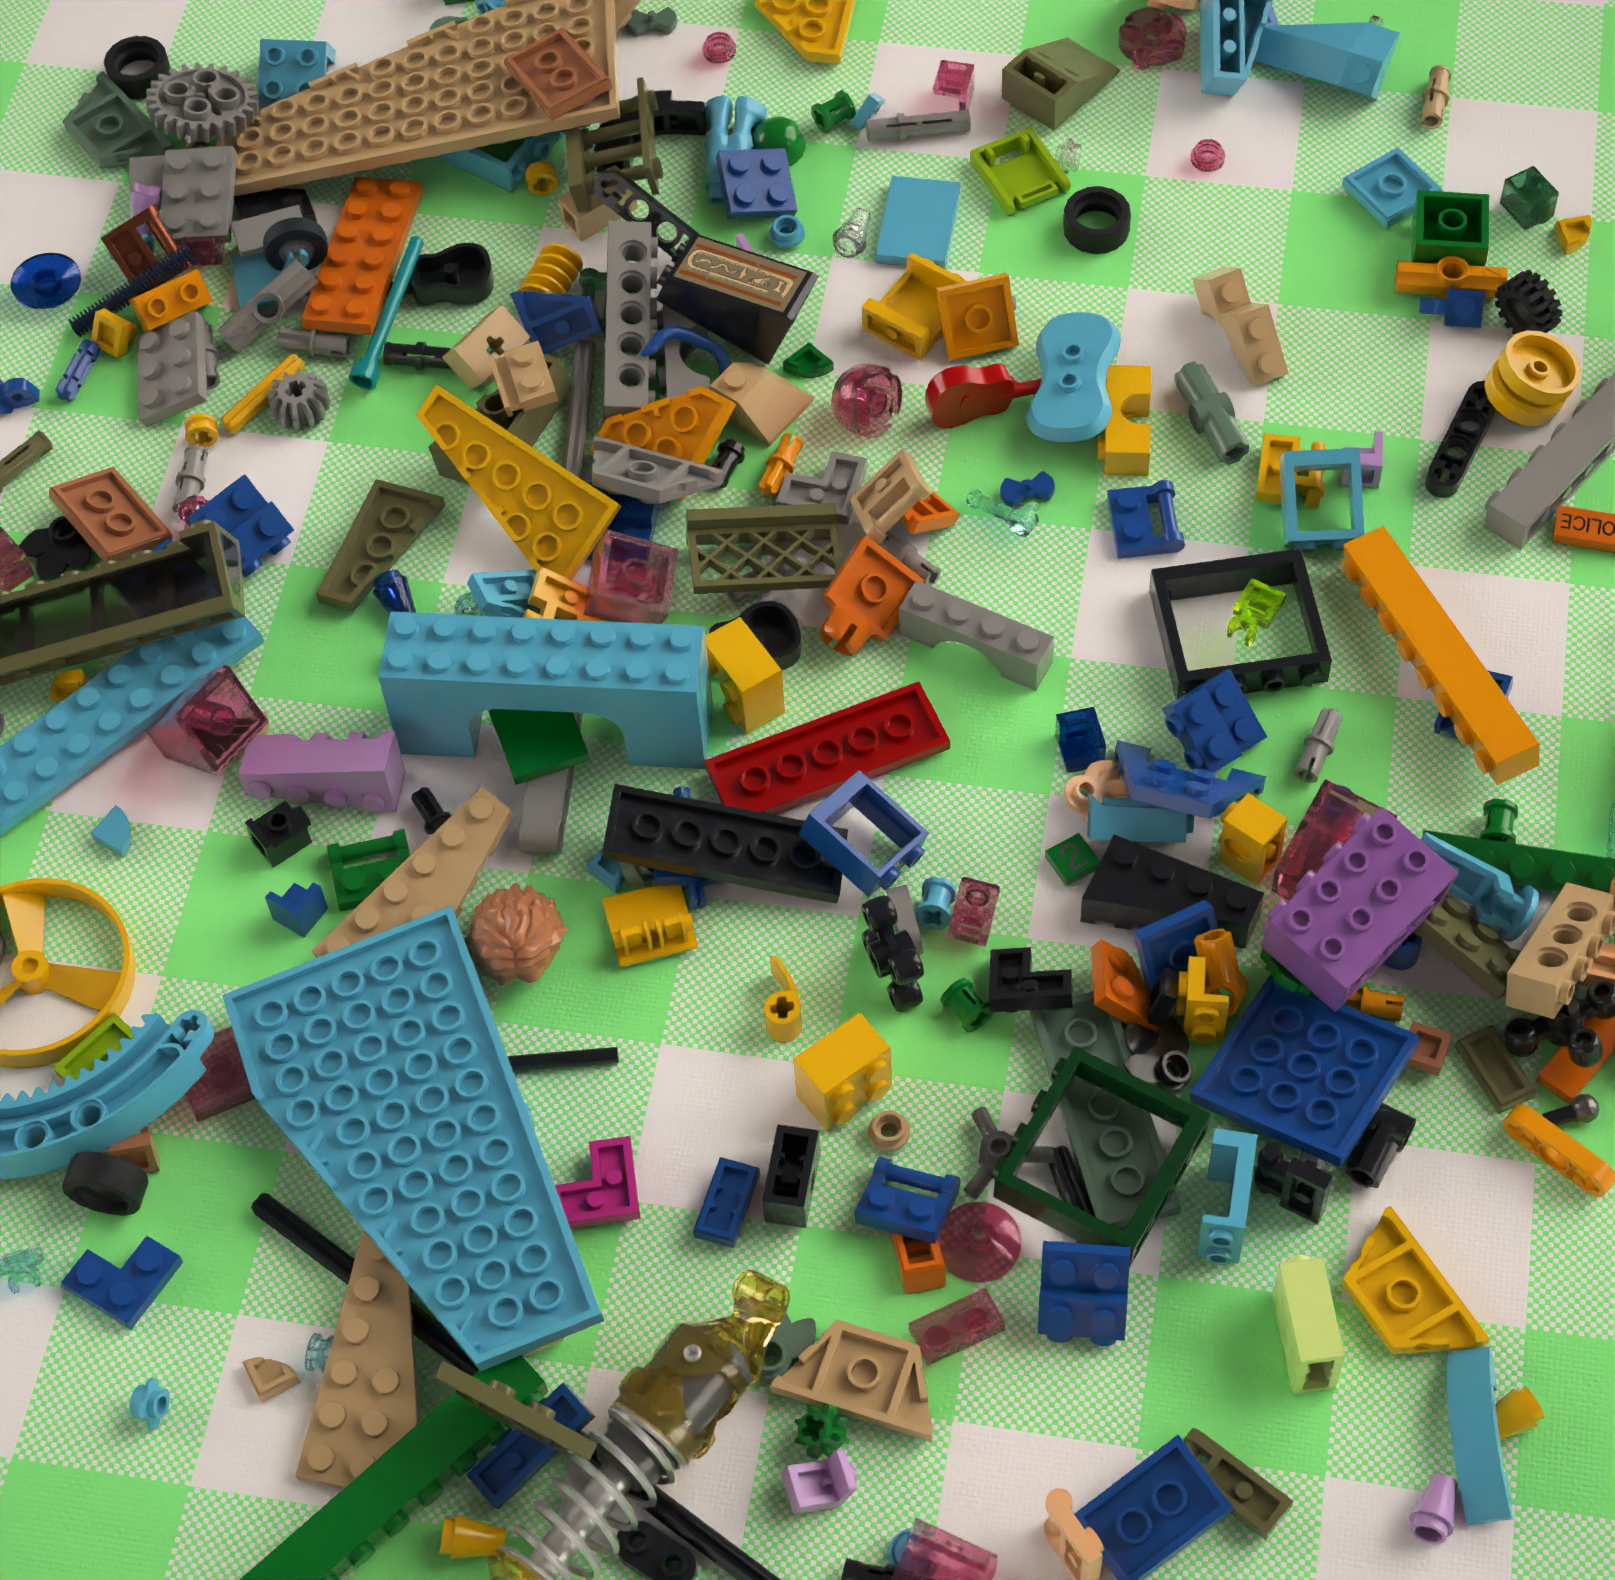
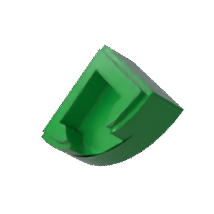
M808 342L783 361V370L796 377L816 378L834 370V362Z

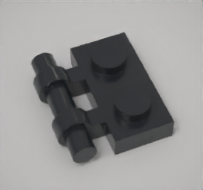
M1266 1144L1259 1151L1257 1168L1254 1174V1182L1261 1193H1270L1280 1198L1279 1206L1316 1224L1319 1223L1326 1209L1333 1175L1327 1173L1318 1163L1310 1160L1302 1161L1293 1157L1291 1162H1287L1284 1160L1280 1147L1277 1144Z

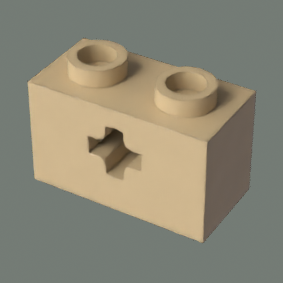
M501 304L489 312L442 358L470 390L481 383L487 387L495 381L488 357L494 355L496 359L505 356V351L522 346L530 336ZM488 346H489L490 349H491V351H490L489 353L486 351V349L488 348Z

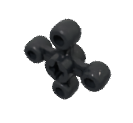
M884 895L873 898L862 905L863 917L868 926V929L862 933V941L879 978L891 976L892 982L887 986V992L894 1009L898 1012L908 1011L923 1002L922 991L917 982L924 975L923 964L909 933L905 929L897 933L894 931L893 925L897 923L898 915L890 897Z
M1600 980L1590 985L1587 995L1582 999L1578 1000L1573 994L1569 1005L1563 1004L1554 1019L1541 1015L1534 1021L1525 1018L1513 1019L1506 1025L1504 1030V1039L1508 1051L1517 1057H1527L1535 1053L1541 1040L1548 1038L1554 1045L1567 1046L1569 1056L1577 1066L1588 1068L1596 1065L1602 1058V1042L1594 1030L1584 1028V1023L1593 1016L1599 1019H1610L1615 1016V984L1607 980Z

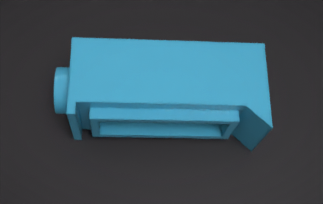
M1089 792L1087 836L1090 840H1111L1113 835H1117L1130 841L1186 843L1187 833H1193L1194 815L1134 801L1130 798L1103 797V803H1100Z

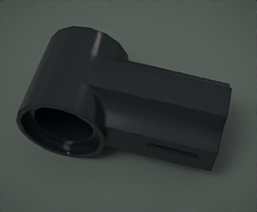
M1382 1103L1363 1132L1358 1146H1356L1348 1161L1345 1173L1355 1183L1365 1188H1378L1396 1153H1401L1417 1119Z

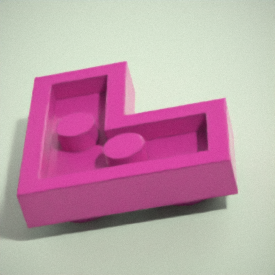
M625 1136L590 1141L589 1150L593 1180L555 1185L570 1228L641 1219L631 1137Z

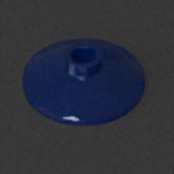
M59 253L38 254L23 261L15 269L11 277V290L16 300L26 307L33 309L54 308L64 304L76 294L81 284V272L76 262L66 255Z

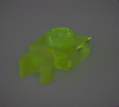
M1251 578L1234 604L1233 615L1236 616L1232 617L1228 622L1226 637L1231 638L1237 630H1245L1247 634L1244 645L1248 647L1252 645L1256 639L1257 626L1268 630L1285 603L1286 593Z

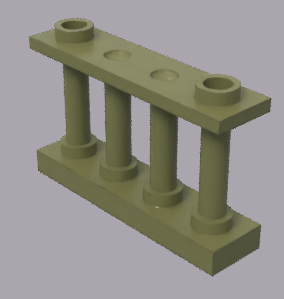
M643 77L637 78L638 97L619 101L620 115L639 111L640 119L590 131L588 126H591V124L569 130L565 129L568 188L578 213L591 210V195L596 194L594 190L595 182L600 175L592 176L589 172L594 171V167L642 156L643 165L618 171L624 173L632 181L647 179L652 195L659 194L658 179H662L664 176L659 157L656 158L653 111L658 110V104L654 90L647 89ZM641 133V142L590 153L588 150L593 148V144ZM612 179L610 182L603 181L607 188L618 184L615 179Z

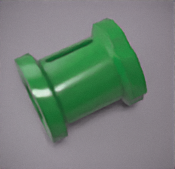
M843 90L836 92L835 97L823 104L816 103L811 106L813 120L823 133H828L832 130L833 125L844 119L852 120L856 115L852 99Z
M1491 799L1483 804V815L1486 817L1485 829L1480 833V838L1516 843L1513 825L1514 820L1518 818V805L1507 799Z
M962 978L949 986L942 994L940 1002L944 1007L951 1008L962 1020L961 1027L969 1033L982 1027L992 1017L993 1013H990L989 1002L984 1003L973 991V983L969 979Z

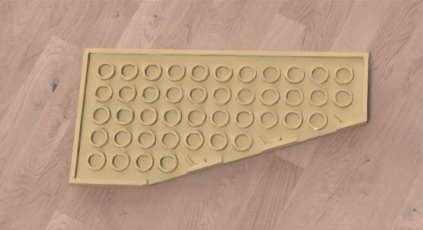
M504 0L505 5L477 15L456 25L454 20L407 40V47L379 57L360 67L355 62L309 82V89L279 100L262 109L258 107V116H254L253 124L246 123V131L236 129L235 137L225 133L223 134L222 141L216 140V147L233 145L237 153L234 197L619 119L615 0ZM560 28H564L607 75L612 89L552 121L506 69L503 59Z

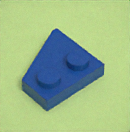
M520 290L510 293L523 326L530 336V342L539 340L544 355L604 330L591 296Z

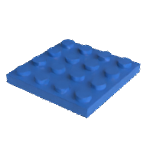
M1270 974L1189 1092L1190 1102L1341 1168L1418 1048L1419 1035L1344 1004L1335 1013L1316 995L1310 994L1307 997L1298 991L1293 993L1281 987L1273 979L1274 976Z

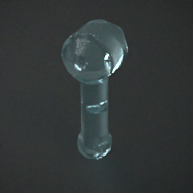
M977 489L970 491L967 495L966 502L969 507L973 509L978 508L1005 520L1007 527L1018 536L1027 537L1039 522L1037 515L1039 505L1035 501H1030L1027 505L1018 504L1015 508H1012L983 495Z

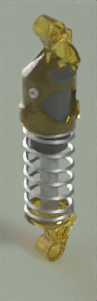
M749 1269L742 1272L734 1282L732 1288L734 1306L731 1316L700 1323H676L655 1349L652 1359L643 1367H634L621 1380L618 1386L620 1394L613 1401V1405H610V1408H608L610 1420L607 1423L605 1434L602 1435L597 1431H589L590 1439L598 1444L596 1448L597 1458L602 1465L598 1470L579 1455L574 1454L573 1456L570 1454L572 1464L591 1480L578 1493L561 1478L553 1477L552 1485L572 1502L571 1505L560 1517L539 1500L533 1501L535 1511L551 1523L553 1527L541 1541L523 1525L515 1524L514 1532L535 1550L527 1558L508 1545H497V1549H494L487 1557L490 1580H557L560 1575L565 1580H576L571 1572L586 1579L600 1578V1565L591 1550L604 1555L619 1553V1541L612 1528L624 1532L637 1530L638 1518L631 1505L640 1508L656 1507L657 1498L653 1487L656 1484H674V1469H685V1466L689 1465L693 1459H700L705 1455L716 1439L714 1429L717 1422L731 1412L750 1388L751 1384L760 1380L764 1364L765 1347L783 1320L790 1302L788 1288L784 1284L756 1270ZM629 1489L646 1491L649 1501L637 1498L627 1493ZM617 1504L627 1514L631 1522L630 1524L608 1516ZM599 1527L609 1539L612 1548L590 1539ZM580 1551L590 1563L593 1571L572 1563V1560Z

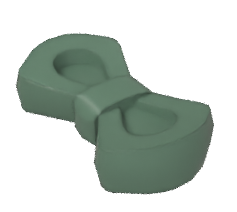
M666 7L658 13L649 11L647 14L633 10L631 13L632 17L627 22V27L635 36L648 30L656 29L672 33L677 26L678 19L676 13L670 7Z

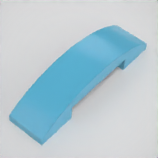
M1488 1346L1447 1353L1446 1384L1450 1431L1466 1522L1468 1525L1512 1520L1508 1475L1503 1468L1494 1391H1497L1492 1348Z

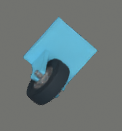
M301 217L278 221L264 235V252L242 257L240 254L231 256L239 309L252 299L255 292L263 289L296 258L308 271L316 268L324 261L328 252V242L323 228L317 222ZM309 291L302 297L310 296ZM264 297L258 302L257 309L275 305L277 302L271 297Z

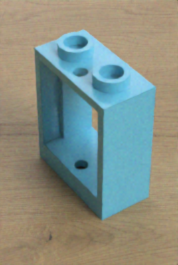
M1360 448L1284 451L1279 457L1284 547L1294 546V549L1301 548L1302 552L1317 551V545H1332V550L1342 551L1343 544L1364 535ZM1348 469L1351 529L1298 532L1295 472Z

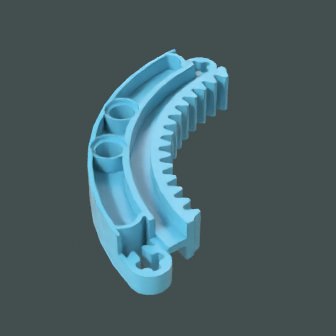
M189 1010L180 1014L169 1025L160 1014H143L141 1019L145 1025L143 1027L133 1026L131 1028L134 1035L132 1039L121 1038L119 1040L122 1047L120 1051L107 1050L108 1060L106 1062L95 1059L93 1071L90 1072L82 1067L79 1072V1079L74 1080L70 1075L65 1076L64 1086L59 1087L55 1082H51L47 1093H44L40 1087H36L32 1097H29L25 1091H20L17 1099L14 1100L10 1093H5L0 1101V1180L23 1178L67 1167L71 1158L76 1153L87 1151L104 1152L109 1149V1146L133 1136L162 1115L206 1071L199 1058L214 1038V1028L206 1015L199 1010Z

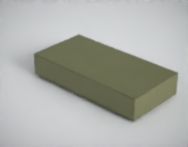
M1493 1025L1456 1041L1455 1049L1498 1114L1515 1107L1517 1104H1522L1535 1098L1536 1089L1514 1056L1508 1051L1506 1044Z

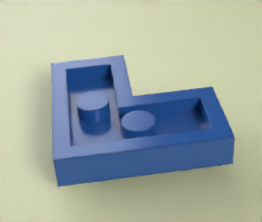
M146 1236L121 1269L87 1249L62 1280L61 1284L65 1290L132 1330L183 1264L180 1255Z

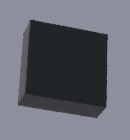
M1168 968L1162 970L1147 996V1020L1149 1024L1162 1027L1178 1000L1177 971Z

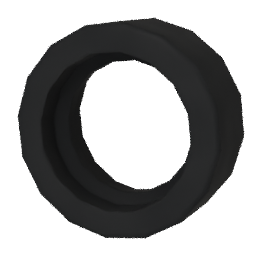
M131 36L118 41L106 52L104 59L107 76L129 99H145L147 97L146 90L151 88V81H159V74L169 76V69L171 68L165 47L158 40L148 36ZM150 60L155 62L151 69L141 74L126 75L120 73L125 66L135 61Z
M1095 186L1076 191L1067 200L1064 208V235L1072 246L1083 252L1101 254L1118 249L1126 241L1130 232V205L1122 194L1111 188ZM1101 211L1115 217L1117 222L1105 229H1092L1083 226L1076 219L1087 212Z
M87 1151L76 1153L71 1158L62 1189L68 1198L83 1207L101 1213L125 1216L135 1214L140 1210L149 1180L148 1175L140 1167L128 1160L101 1152Z

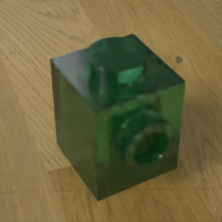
M1533 165L1504 180L1500 204L1524 230H1527L1537 224H1544L1554 217L1559 192Z

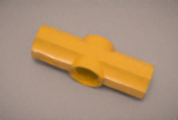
M1446 256L1438 263L1397 261L1395 292L1431 294L1436 299H1446L1448 288L1484 291V298H1495V292L1498 291L1497 288L1507 281V268L1468 265L1464 259L1458 256Z

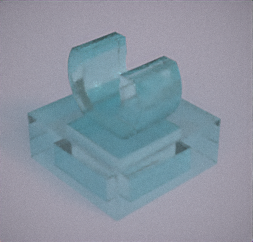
M40 1244L0 1256V1277L10 1274L8 1287L13 1294L21 1291L18 1284V1276L20 1274H29L33 1278L35 1287L42 1284V1273L36 1267L45 1260Z

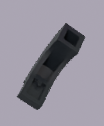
M672 90L654 91L658 104V110L653 111L655 136L665 134L705 136L707 125L705 123L704 101L673 100ZM639 111L620 115L619 119L601 123L599 128L640 119ZM641 133L597 143L594 145V153L641 142ZM634 158L597 166V172H603L614 165L620 170L633 166Z

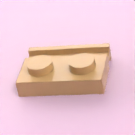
M539 340L505 351V356L496 359L494 355L488 357L508 417L513 416L512 412L520 409L526 412L559 401Z

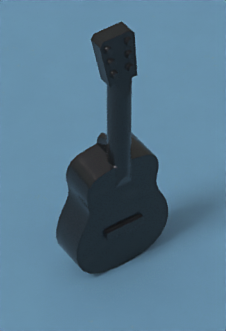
M460 243L438 253L419 255L404 295L412 294L415 302L420 305H431L438 302L468 305L485 300L491 294L494 286L492 265L487 250L476 243ZM391 282V285H390V288H389V291H388L386 297H388V294H389V292H390V289H391V287H392L393 282Z
M763 601L750 606L738 616L742 618L781 670L793 666L801 656L800 627L793 613L785 605L776 601ZM735 619L716 623L709 629V633Z

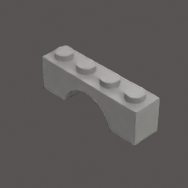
M663 304L662 311H657L658 331L667 326H682L709 337L707 329ZM671 339L666 341L658 350L659 360H665L666 365L659 367L660 388H667V395H660V400L666 397L671 399L686 394L688 390L701 385L710 390V377L698 374L684 364L686 358L694 350L698 349L697 347L681 340Z
M915 581L899 607L900 635L931 648L944 641H954L968 645L989 658L997 667L1002 677L1037 691L1053 663L1054 636L920 581Z

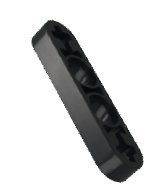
M610 169L597 178L594 190L600 201L626 221L651 222V237H658V247L669 256L673 257L677 250L674 247L681 241L684 234L689 237L684 242L686 245H688L695 233L699 234L624 173ZM612 179H615L618 182L616 188L619 192L625 195L629 189L633 194L627 198L622 206L618 202L623 197L615 191L608 194L605 191L607 185L603 182L604 180L610 182ZM632 201H644L649 208L648 216L645 218L635 217L630 210ZM663 222L672 223L677 230L676 238L670 241L663 239L658 232L659 225Z
M1477 381L1468 388L1429 466L1425 485L1430 494L1436 497H1451L1458 491L1497 412L1487 398L1484 388L1485 381ZM1481 397H1486L1487 399L1484 401L1482 409L1476 408L1477 401ZM1470 420L1476 422L1480 428L1469 431L1464 429L1460 423ZM1460 447L1464 449L1466 455L1459 458L1453 457L1447 452V449ZM1445 468L1449 469V478L1445 482L1439 481L1444 474Z

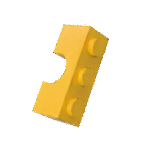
M1110 365L1107 370L1105 383L1111 401L1112 415L1103 430L1105 431V438L1098 437L1097 460H1104V475L1148 476L1150 424L1133 423L1128 419L1134 417L1149 418L1151 366Z

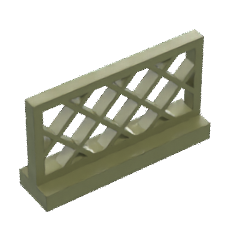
M836 503L686 510L685 535L686 544L689 549L694 594L828 588L843 565L837 529ZM830 539V543L822 550L809 542L810 540ZM791 541L793 544L786 551H783L772 544V542ZM754 543L756 546L746 553L735 546V544ZM697 545H717L719 547L709 555L699 549ZM801 548L814 556L806 565L792 557ZM763 550L777 558L769 566L755 559ZM726 552L739 559L731 568L718 561ZM823 562L833 568L835 574L820 575L813 569ZM785 563L796 570L797 573L794 576L783 577L775 571ZM748 565L760 574L756 578H744L738 573ZM711 567L722 576L717 580H701L700 575L707 568Z

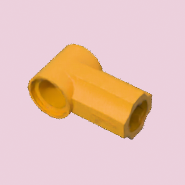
M1224 929L1209 930L1206 933L1197 935L1194 939L1197 956L1206 957L1204 994L1223 995L1218 988L1229 991L1232 997H1229L1227 1016L1229 1017L1236 1012L1246 996L1248 982L1246 977L1240 972L1231 932Z

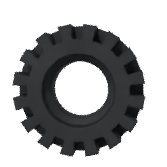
M1531 270L1522 271L1500 285L1497 288L1498 291L1495 292V298L1498 299L1495 301V306L1501 308L1498 315L1500 318L1504 317L1507 322L1504 325L1507 329L1513 328V335L1527 330L1548 333L1561 322L1559 317L1562 316V310L1557 308L1561 303L1559 299H1554V295L1557 293L1554 288L1549 290L1547 287L1549 282L1546 279L1540 281L1541 275L1536 272L1532 274Z

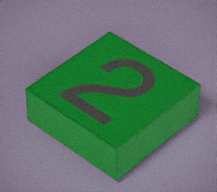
M1080 833L1045 850L1046 860L1066 887L1095 872L1100 863Z

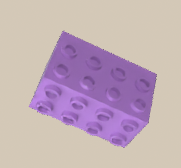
M1383 807L1373 816L1365 813L1350 830L1353 834L1348 838L1345 845L1338 841L1324 856L1323 860L1325 863L1320 867L1317 874L1312 869L1308 871L1295 886L1297 891L1288 902L1284 898L1281 899L1267 915L1269 920L1262 928L1266 933L1261 947L1335 1013L1445 899L1458 875V872Z

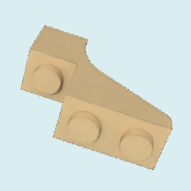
M1221 267L1192 279L1202 313L1211 315L1220 324L1252 385L1258 386L1289 373L1269 304L1252 303L1250 301L1241 268Z

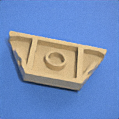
M836 1320L822 1333L821 1339L816 1344L807 1347L798 1356V1361L785 1374L775 1377L771 1383L772 1393L819 1408H823L827 1403L838 1407V1414L932 1442L933 1426L923 1373L921 1350L918 1344Z

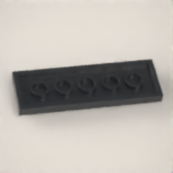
M614 784L601 854L602 859L837 904L840 897L843 875L799 835L805 822L803 820ZM831 826L847 841L848 829Z

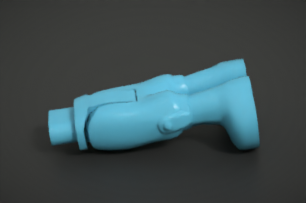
M721 95L711 98L705 103V123L711 127L704 142L707 177L705 188L709 193L708 202L712 205H725L716 161L718 151L752 149L754 145L751 131L754 130L759 122L767 117L765 106L757 100L746 96H740L736 99L734 131L729 136L727 129L733 117L731 99L728 96Z

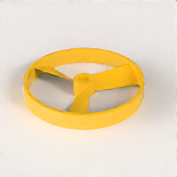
M35 878L20 880L0 887V909L6 907L18 955L14 958L11 965L15 980L0 989V1006L21 988L22 991L28 994H39L49 990L100 1011L83 1028L55 1043L26 1050L0 1049V1066L8 1068H35L58 1063L111 1014L115 1013L120 1017L132 993L136 963L134 949L122 920L114 908L102 896L85 886L61 879ZM59 897L85 903L97 909L112 921L119 930L123 942L124 957L121 973L49 963L43 954L45 898Z

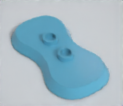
M1088 312L1066 313L1052 318L1041 330L1036 341V353L1042 368L1041 383L1030 401L1026 412L1027 425L1037 437L1052 442H1078L1095 437L1107 426L1112 415V406L1106 390V374L1121 343L1119 330L1109 319L1099 314Z

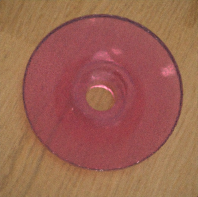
M971 1202L963 1204L949 1213L938 1237V1242L945 1267L953 1275L966 1281L981 1283L996 1280L1014 1267L1021 1252L1022 1239L1016 1221L1007 1211L991 1203ZM982 1231L986 1233L987 1237L978 1241L973 1239L971 1235L973 1232Z

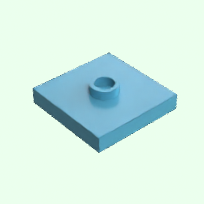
M1398 147L1343 177L1342 187L1385 229L1413 214L1417 190L1443 191Z

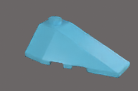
M1368 22L1265 25L1253 61L1377 100L1401 33Z

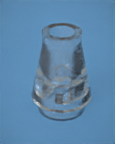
M862 208L854 209L851 215L834 232L833 246L841 256L854 258L864 252L869 224L872 219L867 210Z

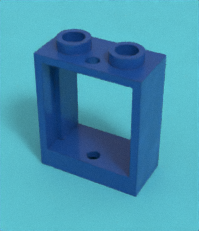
M859 770L808 814L799 835L869 898L880 887L886 891V889L892 886L900 876L899 870L904 865L911 868L921 859L925 853L922 845L929 832ZM853 807L859 810L901 848L879 869L831 827Z

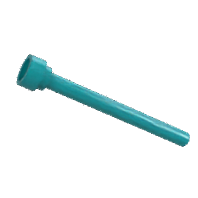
M413 236L410 238L365 356L360 358L358 362H355L350 371L349 380L360 388L374 389L381 373L377 362L423 247L424 241L420 237Z

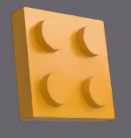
M1006 273L936 288L946 356L949 361L1019 346L1010 280Z

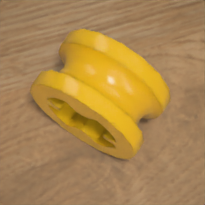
M539 161L527 167L525 177L528 190L531 193L540 196L548 195L557 188L558 178L553 164Z
M204 413L189 416L184 423L186 442L189 445H200L203 448L214 445L218 440L216 419Z

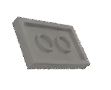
M233 145L165 150L160 220L177 246H183V244L200 245L231 242L237 155Z
M196 310L137 336L139 421L146 427H150L207 401L204 318Z

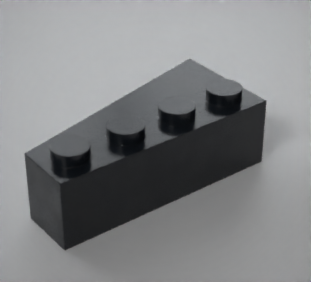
M1113 835L1082 897L1080 922L1095 924V920L1115 923V928L1131 930V926L1143 928L1206 900L1213 906L1218 929L1230 931L1234 947L1245 949L1260 919L1264 892Z

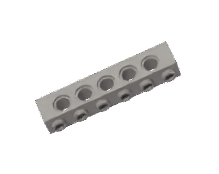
M609 221L603 423L606 418L617 414L625 415L641 409L640 406L655 402V391L648 390L649 381H655L656 359H649V356L640 355V352L656 334V328H650V319H656L657 300L650 297V289H657V267H651V258L657 259L658 237H651V222ZM627 291H635L637 293L632 294L628 293ZM633 321L636 322V324H628L625 322ZM626 352H633V353H635L636 355H627V354H625V353H626ZM625 383H632V384H635L636 386L628 387V386H625V385H623V384H625Z

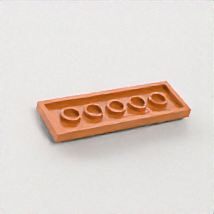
M355 176L328 246L327 256L322 262L316 281L318 283L313 286L301 318L303 329L373 335L424 193L422 182Z

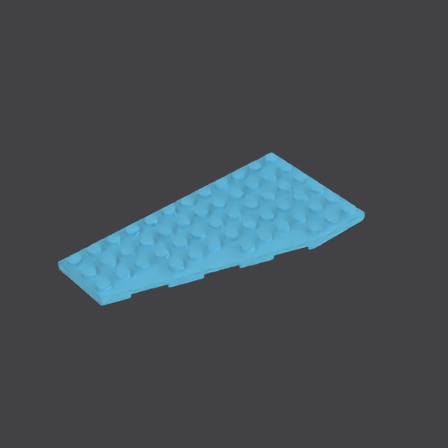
M452 905L222 995L249 1085L257 1102L480 1371L604 1322L602 1312Z

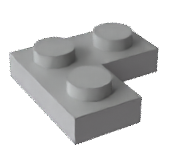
M832 451L822 480L786 472L776 500V506L836 503L837 523L848 525L854 509L850 498L861 488L868 468L867 458Z

